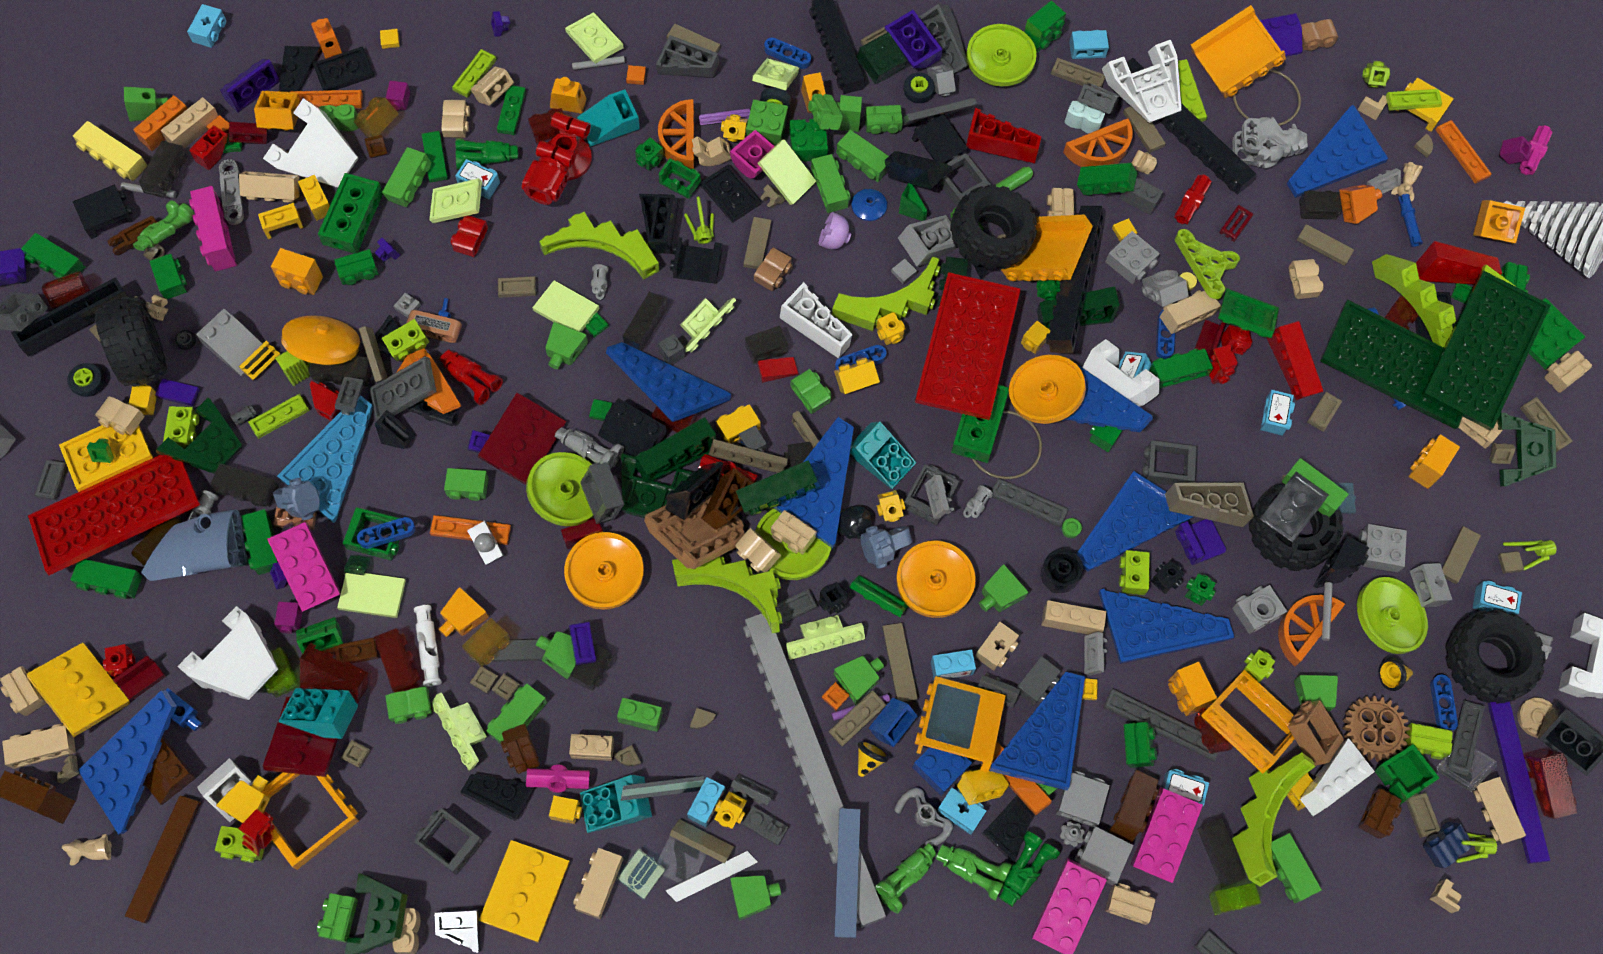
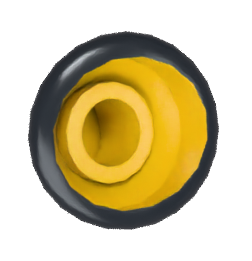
M1396 658L1385 659L1379 667L1380 682L1384 688L1390 691L1401 689L1413 675V671Z
M863 741L858 743V776L864 777L883 763L888 762V755L878 747Z

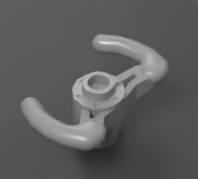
M915 787L908 790L897 801L895 812L901 813L905 803L914 797L917 806L915 812L916 823L921 827L934 825L943 828V832L939 836L927 840L925 845L929 843L934 847L941 844L950 836L953 830L952 822L940 817L936 809L925 801L922 789Z

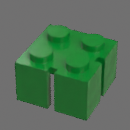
M1052 0L1027 19L1024 32L1033 41L1036 53L1046 49L1051 41L1057 40L1062 34L1061 30L1065 24L1066 13Z
M806 119L790 120L789 135L791 149L801 162L811 161V159L827 155L826 129H820L814 119H809V122H806Z
M1414 744L1390 758L1375 770V773L1384 785L1391 786L1389 789L1390 793L1402 800L1400 805L1439 779V776Z

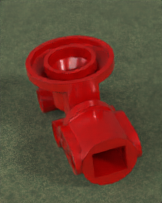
M559 112L554 113L551 127L558 129L560 134H557L549 142L541 140L538 143L536 156L541 158L538 161L534 160L521 186L529 198L544 205H550L553 201L557 202L567 182L584 175L592 162L591 150L584 141L589 135L591 124Z

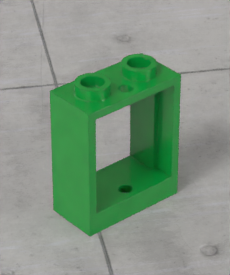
M356 507L343 544L347 550L392 561L393 555H396L398 552L399 540L390 542L386 551L376 548L365 549L360 544H357V535L363 529L366 520L383 524L400 518ZM394 526L396 534H398V529L396 526Z

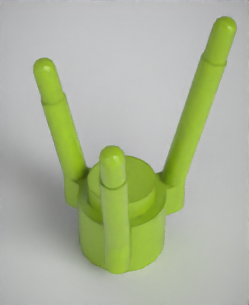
M698 196L697 206L701 226L696 231L688 214L685 213L684 217L693 233L694 241H698L699 244H707L714 238V214L711 213L708 228L704 223L701 200Z
M1552 540L1503 543V546H1532L1525 548V551H1535L1536 555L1541 556V558L1524 566V571L1543 561L1549 560V556L1556 554L1557 550Z
M1467 833L1469 838L1477 840L1462 841L1461 843L1463 845L1475 846V850L1479 854L1459 858L1456 862L1461 863L1479 858H1488V854H1495L1497 851L1496 840L1494 838H1486L1485 835Z

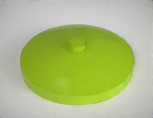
M993 24L981 28L972 36L967 47L966 58L969 68L980 80L995 86H1011L1025 80L1033 71L1036 62V48L1031 38L1021 29L1007 24Z
M567 452L552 453L541 458L531 469L526 483L527 497L533 509L545 520L560 526H576L590 520L593 514L580 482L592 464L581 456Z
M776 509L767 512L759 521L755 531L781 554V557L768 571H773L774 576L785 580H801L817 573L827 562L831 547L816 537L803 555L799 552H792L788 548V544L783 541L780 543L772 537L771 527L781 513Z
M1380 577L1367 583L1362 588L1357 600L1358 618L1363 630L1374 644L1389 653L1405 654L1417 649L1424 642L1428 631L1427 614L1425 608L1421 607L1417 594L1408 585L1394 578Z

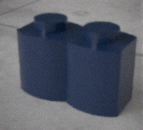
M1447 822L1441 826L1438 834H1433L1427 838L1423 848L1435 867L1446 868L1472 846L1461 843L1462 841L1471 840L1460 823Z

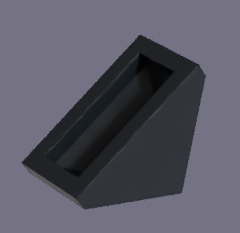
M387 410L375 423L380 442L384 445L405 449L416 436Z

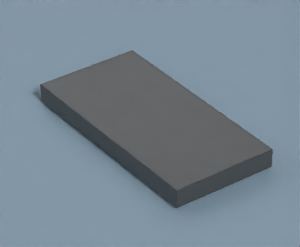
M971 98L909 113L902 119V127L929 121L933 117H940L943 114L944 116L969 111L976 105V100Z
M425 356L370 388L376 421L386 410L394 416L437 392L429 357Z

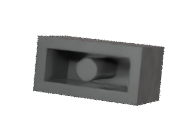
M1136 177L1134 191L1121 193L1119 199L1151 215L1163 191Z
M1041 656L1017 686L1020 689L1019 695L1033 706L1037 701L1041 703L1048 695L1045 691L1049 686L1053 688L1060 680L1057 676L1061 671Z

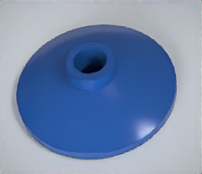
M864 189L854 195L851 207L858 218L865 221H875L885 214L887 201L881 192L874 189Z

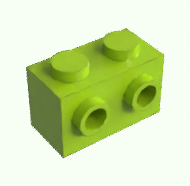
M415 319L382 337V340L397 362L399 360L403 361L407 355L415 351L424 349L427 346L426 344L430 343Z
M169 406L163 442L169 437L184 449L197 437L195 432L196 425L199 424V415L193 407Z
M1126 550L1119 559V568H1122V575L1119 576V586L1122 587L1121 593L1145 595L1149 590V552Z
M221 826L214 851L221 854L220 857L233 860L235 856L241 857L243 862L254 863V860H262L264 849H261L260 855L257 856L242 845L244 833L238 828Z

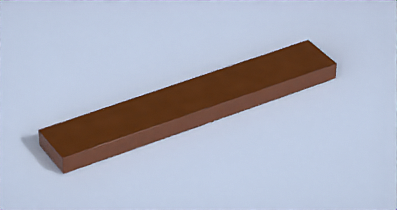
M179 795L125 917L147 924L201 804L199 801Z

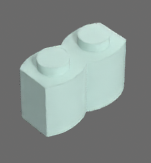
M1072 101L1066 115L1065 124L1072 128H1081L1089 134L1100 129L1105 113L1096 108L1088 107L1079 101Z

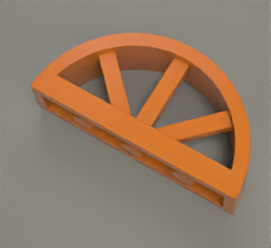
M693 99L683 100L670 106L663 113L658 124L659 145L663 147V154L666 159L669 160L671 158L674 161H680L690 169H694L692 139H694ZM686 114V121L680 116ZM672 120H675L685 129H666V127ZM663 135H685L671 148ZM685 143L686 156L676 152Z
M1127 118L1066 143L1063 153L1071 162L1080 167L1118 164L1125 157L1132 140L1131 123ZM1113 141L1124 146L1113 154L1106 142ZM1100 145L1106 157L1091 156L1094 147Z
M1311 595L1302 598L1281 619L1278 630L1280 647L1285 657L1294 666L1302 661L1322 635L1323 618L1319 622L1317 606L1323 607L1324 595ZM1333 597L1331 622L1345 605V603ZM1309 606L1313 627L1294 614V611L1301 607ZM1290 619L1309 634L1289 635ZM1304 641L1296 651L1292 642Z

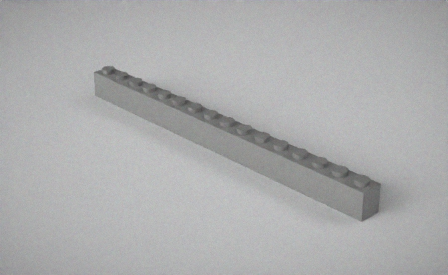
M762 614L745 619L743 631L746 638L750 637L751 639L750 649L753 656L757 655L759 660L757 663L759 673H764L766 678L764 686L767 693L771 692L772 694L771 704L774 711L778 710L780 718H778L781 730L785 729L787 733L785 737L787 746L794 751L795 755L792 756L795 766L800 767L802 772L799 777L803 787L807 786L808 801L811 806H815L816 813H814L817 824H821L824 832L821 834L824 843L830 845L831 852H829L831 861L833 864H837L839 808L844 807L776 633L772 634L767 620ZM859 848L856 924L859 923L861 928L885 919L886 915Z

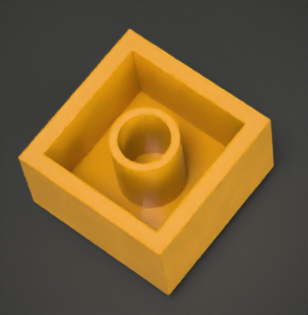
M261 91L254 107L257 127L282 130L294 129L298 116L294 114L299 105L298 93Z
M1482 200L1473 236L1506 243H1516L1525 207Z
M282 248L279 249L271 265L282 287L296 289L302 294L309 293L314 295L323 278L315 259Z
M1441 434L1436 439L1431 438L1418 454L1420 455L1419 458L1409 468L1412 472L1408 477L1429 489L1444 474L1460 446Z
M1199 662L1177 670L1168 680L1169 689L1172 694L1176 695L1178 707L1181 712H1184L1185 716L1208 708L1217 699Z

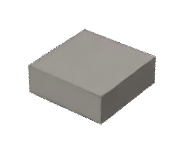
M906 259L891 269V272L902 284L917 274V270Z

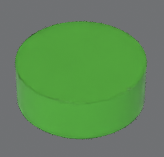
M1069 518L1064 521L1061 530L1065 537L1076 538L1080 534L1082 526L1077 519Z

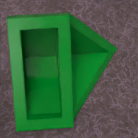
M908 183L901 195L898 214L924 221L926 220L927 209L914 186Z

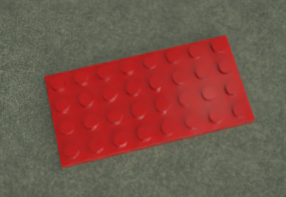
M948 272L915 403L990 420L1020 288Z
M163 454L28 515L45 572L50 576L199 506L200 502L184 462H179Z

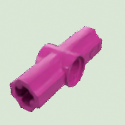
M1544 125L1536 128L1532 139L1529 141L1532 145L1529 160L1521 162L1519 167L1522 174L1533 175L1539 162L1548 149L1547 144L1552 135L1550 127Z
M553 765L549 769L527 768L526 787H546L556 793L563 792L566 788L588 789L589 770H567L563 765Z

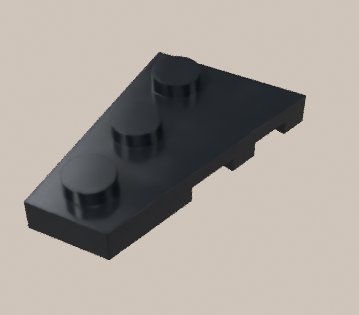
M285 46L279 92L301 90L307 79L306 75L310 68H313L312 63H314L317 55L319 56L321 53L320 47Z
M471 774L460 793L516 821L535 787H526V783H520L515 780L506 781L496 779L495 777Z
M1017 795L982 834L1008 859L1014 862L1034 813Z

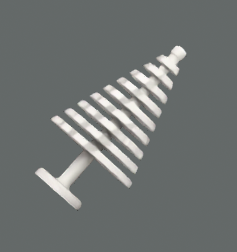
M1509 201L1504 202L1505 204L1515 205ZM1518 201L1515 206L1525 207V201ZM1530 201L1525 208L1521 226L1526 228L1531 221L1529 227L1531 234L1535 235L1539 230L1538 239L1545 242L1548 240L1547 246L1554 249L1556 247V253L1562 257L1565 254V260L1568 263L1574 262V267L1577 270L1581 271L1583 269V274L1586 277H1592L1603 261V203L1599 206V202H1591L1586 207V202H1578L1573 208L1574 202H1566L1563 208H1561L1562 202L1555 201L1550 209H1548L1549 201H1542L1536 211L1537 201Z

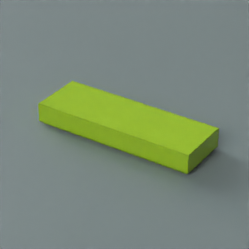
M481 49L452 86L453 91L468 98L472 93L471 88L478 84L496 61V56Z
M1439 89L1387 92L1386 94L1389 110L1436 108L1442 105Z
M298 394L248 421L259 439L310 410L301 395Z

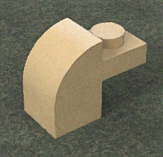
M698 136L692 139L693 152L698 157L700 165H720L731 159L730 144L721 137H717L708 143Z

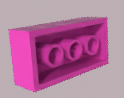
M213 186L190 191L192 199H189L191 209L195 211V214L192 216L195 225H198L199 230H196L199 241H202L200 251L202 256L206 258L208 266L211 265L215 272L237 266L227 221L224 218L223 205Z
M307 522L267 539L302 612L341 594Z
M1160 787L1147 820L1146 828L1141 835L1132 858L1131 865L1173 883L1203 805Z
M1066 858L1032 932V939L1063 954H1073L1107 881L1106 877Z

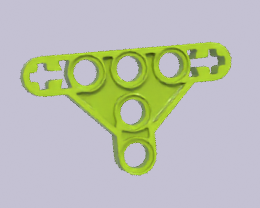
M1180 229L1175 237L1176 244L1206 294L1210 298L1220 299L1225 291V287L1220 279L1225 270L1233 269L1240 261L1239 255L1233 251L1220 252L1197 241L1189 230Z

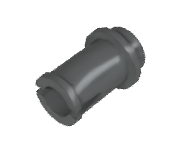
M251 404L249 406L245 405L244 409L231 415V418L236 426H239V424L249 418H255L257 412Z

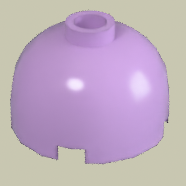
M831 212L825 222V228L821 231L818 244L827 249H838L844 243H848L851 233H849L848 221L843 216Z

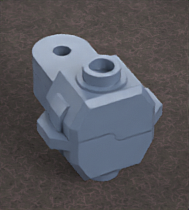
M295 478L289 481L290 485L273 492L277 508L286 509L292 517L308 520L313 518V513L319 510L320 491L310 481H302L301 478Z
M871 526L866 528L865 533L861 534V546L868 563L876 565V568L886 567L888 565L887 562L894 559L896 550L913 542L908 526L898 527L888 532L878 529L877 526Z

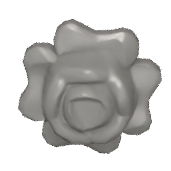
M1067 822V826L1063 825L1061 827L1060 838L1064 839L1065 845L1076 847L1078 843L1083 842L1082 836L1085 832L1083 829H1080V824Z

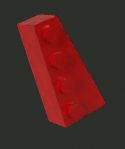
M975 108L968 134L967 148L1035 163L1041 141L1040 135L1021 127L1019 129L1011 125L1012 123L995 119L996 116L983 114L980 109Z
M1433 241L1416 262L1419 279L1429 282L1475 284L1483 266L1486 264L1500 275L1502 274L1497 257Z
M1297 321L1274 329L1272 337L1266 338L1295 400H1301L1323 392L1300 322Z

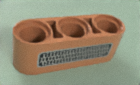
M411 310L406 322L408 323L415 319L426 337L449 343H456L462 324L455 319L418 310Z

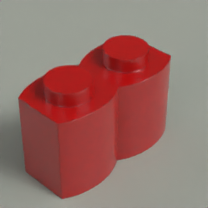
M468 215L460 219L458 223L459 230L456 234H453L451 244L454 251L475 257L487 233L488 225L487 221Z

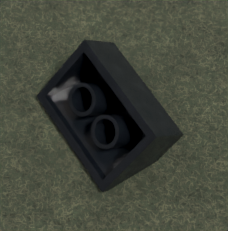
M894 151L884 160L888 178L932 189L952 170V166L940 161L900 151Z
M618 398L607 412L598 436L612 445L620 444L624 446L623 451L636 457L639 453L647 451L662 442L667 433L666 426Z
M720 461L704 465L697 471H693L685 481L683 480L679 483L676 489L671 490L667 494L665 509L683 520L688 518L712 497L721 478L724 463Z
M1347 536L1326 560L1313 587H1323L1325 582L1336 584L1343 582L1347 577L1351 578L1354 571L1357 572L1360 566H1363L1367 561L1369 555L1366 553L1369 547Z
M1558 702L1545 716L1538 739L1587 776L1603 759V737Z

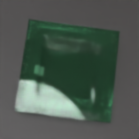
M350 555L344 567L345 573L364 576L369 567L370 558Z

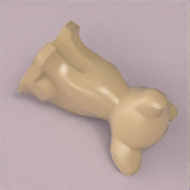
M1408 162L1403 165V184L1395 187L1391 194H1399L1400 196L1409 194L1411 201H1413L1412 185L1417 180L1423 166Z
M103 834L99 839L87 840L84 843L76 839L69 844L62 845V849L71 858L70 865L77 864L81 856L92 860L111 859L112 845L108 841L107 834Z

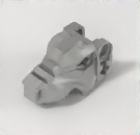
M1268 117L1246 119L1242 125V131H1238L1232 139V151L1237 156L1238 152H1243L1246 158L1242 160L1247 165L1263 167L1264 169L1274 166L1281 157L1301 154L1308 147L1307 134L1297 129L1296 124H1292V128L1288 130H1282L1274 117L1271 119ZM1249 124H1251V127H1254V128L1250 130V127H1247V126H1248ZM1239 136L1242 138V147H1239L1241 145V141L1238 139Z

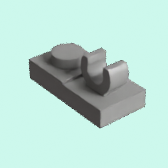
M1397 168L1391 171L1386 170L1385 174H1378L1377 177L1367 181V185L1380 189L1382 194L1401 185V170Z
M934 475L925 483L933 518L939 519L944 514H950L954 511V508L948 506L952 499L946 498L942 476Z
M1095 632L1084 636V674L1091 676L1104 672V653L1107 650L1103 649V643H1106L1107 639L1103 638V633Z

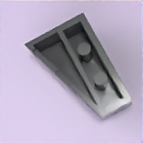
M670 35L656 63L658 74L713 77L720 62L718 53Z

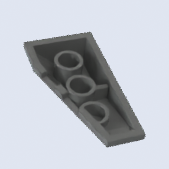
M937 4L919 18L943 49L940 60L945 66L953 70V74H956L968 66L956 20L949 5Z

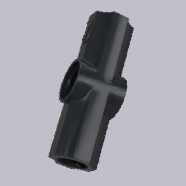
M424 400L405 409L423 416L426 420H435L449 426L456 424L459 411L456 409L445 414L433 408L430 411H426L430 406Z

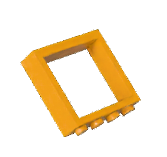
M1245 669L1201 715L1262 774L1278 760L1295 739L1287 727L1294 715ZM1235 688L1242 692L1287 734L1272 754L1220 706Z
M283 772L268 783L261 793L271 798L300 774ZM328 773L326 777H316L347 816V819L299 857L276 826L273 830L274 839L272 841L289 864L296 870L359 822L356 818L358 812L351 804L347 806L343 801L346 798L339 788L334 789L331 785L334 781Z

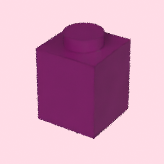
M390 81L385 98L389 109L396 111L406 110L410 97L408 83Z
M1523 136L1503 140L1500 156L1508 164L1529 160L1532 145Z
M278 602L274 625L280 632L291 634L292 631L300 629L303 612L299 604Z

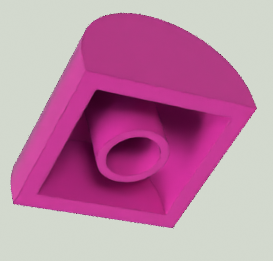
M754 130L730 151V157L742 174L754 179L763 171L758 162L774 145Z

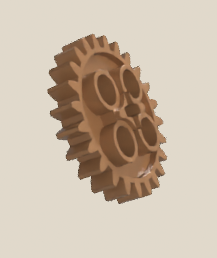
M1366 696L1363 698V701L1357 700L1355 702L1356 705L1352 704L1349 707L1351 710L1345 712L1348 717L1344 718L1343 722L1348 725H1345L1342 729L1348 731L1344 738H1350L1355 747L1361 751L1362 756L1368 754L1369 761L1374 756L1376 762H1379L1382 758L1384 761H1387L1390 757L1392 758L1397 753L1403 751L1401 747L1407 746L1404 740H1407L1410 736L1405 734V732L1409 731L1410 728L1405 727L1404 724L1408 720L1401 718L1404 712H1397L1398 705L1394 708L1391 707V700L1384 703V697L1377 701L1376 696L1371 697V699ZM1362 714L1367 716L1368 722L1362 719ZM1382 715L1387 717L1388 723L1383 721ZM1364 734L1369 736L1370 742L1364 739ZM1384 735L1389 737L1390 743L1384 740Z

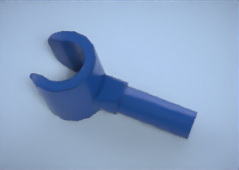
M444 298L442 310H439L438 315L451 318V313L446 312L448 298Z

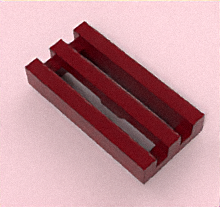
M1238 205L1219 233H1224L1225 237L1232 238L1231 241L1235 242L1254 214ZM1239 211H1241L1242 213L1235 221L1233 226L1230 228V230H1227L1226 228L1229 226V224L1234 219L1236 214ZM1244 215H1248V217L1245 219V221L1240 226L1238 231L1235 234L1232 233L1237 227V225L1240 223Z

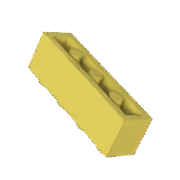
M89 121L73 135L77 142L76 146L83 152L85 150L88 151L95 160L98 161L100 159L107 168L115 169L124 179L127 177L134 181L147 167L142 156Z

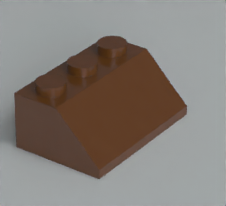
M162 736L160 741L162 745L157 758L153 761L152 770L150 773H147L144 784L160 805L166 803L196 779L164 736Z

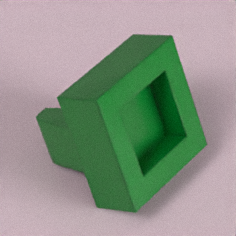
M98 439L96 443L90 442L88 444L87 450L92 462H112L114 456L111 447L107 443L108 439Z

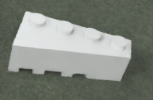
M804 282L781 306L780 319L837 358H840L850 347L852 334L837 318L830 314V310L818 301V297L808 290V286Z
M1348 738L1342 742L1331 761L1325 764L1316 774V778L1310 783L1300 800L1312 816H1315L1375 771Z

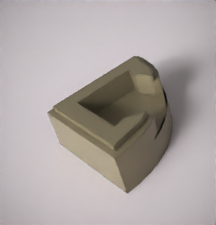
M1425 134L1414 145V148L1428 158L1433 150L1432 139L1428 134Z
M696 708L690 728L700 729L711 724L716 714Z
M632 745L613 754L616 760L625 766H638L641 764Z
M72 754L64 760L65 765L61 772L58 771L57 782L63 784L79 774L77 757Z

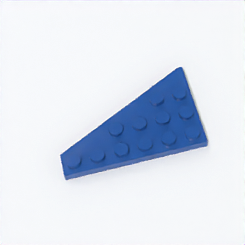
M1351 105L1288 180L1287 185L1294 197L1297 198L1386 163L1388 157L1355 106Z
M623 342L609 346L606 349V354L672 422L730 401L731 399L729 392Z
M1078 365L1086 383L1085 397L1079 408L1072 415L1061 421L1071 420L1080 424L1088 423L1089 425L1100 427L1111 426L1117 427L1119 430L1127 429L1139 433L1153 419L1151 414Z
M839 417L804 460V462L810 461L821 487L799 495L792 500L780 502L778 506L773 507L780 513L786 510L817 531L816 537L831 548L835 546L854 430L853 426Z
M1133 471L1076 554L1083 563V569L1089 572L1124 554L1126 550H1131L1194 518V516L1169 511L1165 497L1166 491Z
M1105 589L1098 591L1103 609L1106 611V619L1120 664L1233 640L1235 638L1227 618L1214 617L1206 613L1201 614L1178 606L1172 607L1165 603H1155L1149 601V599L1127 596L1120 592L1114 593Z
M1065 672L992 763L989 771L1067 791L1070 787L1085 676Z
M161 690L78 769L118 835L124 834L128 830L126 829L130 816L134 815L136 804L139 802L145 787L143 783L147 773H150L152 770L153 761L157 758L162 745L160 741L164 731L168 730L171 717L177 708L166 690Z

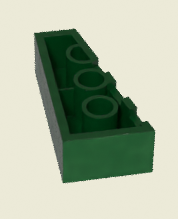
M1115 286L1087 292L1079 326L1113 322L1120 306ZM1056 299L1044 300L1039 303L1037 308L1039 322L1048 329H1050V319L1054 317L1053 306L1057 305Z
M703 417L647 451L639 453L636 456L635 467L647 484L677 470V468L680 469L701 459L705 454L709 455L713 439H716V433L707 419Z
M807 460L736 490L744 513L754 516L761 513V510L764 508H773L778 506L780 502L792 500L821 486L813 466Z

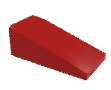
M794 357L758 361V370L762 383L798 375Z

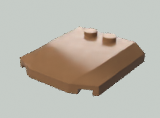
M711 497L685 520L666 510V505L645 515L644 521L649 532L686 568L696 569L736 548L735 545L745 534L743 522L737 516L717 530L701 519Z

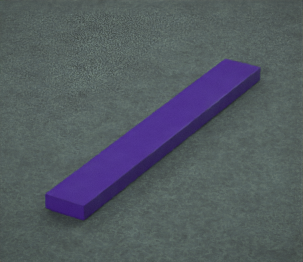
M1510 701L1500 704L1490 702L1488 703V708L1512 804L1526 834L1521 839L1527 863L1548 862L1550 857Z

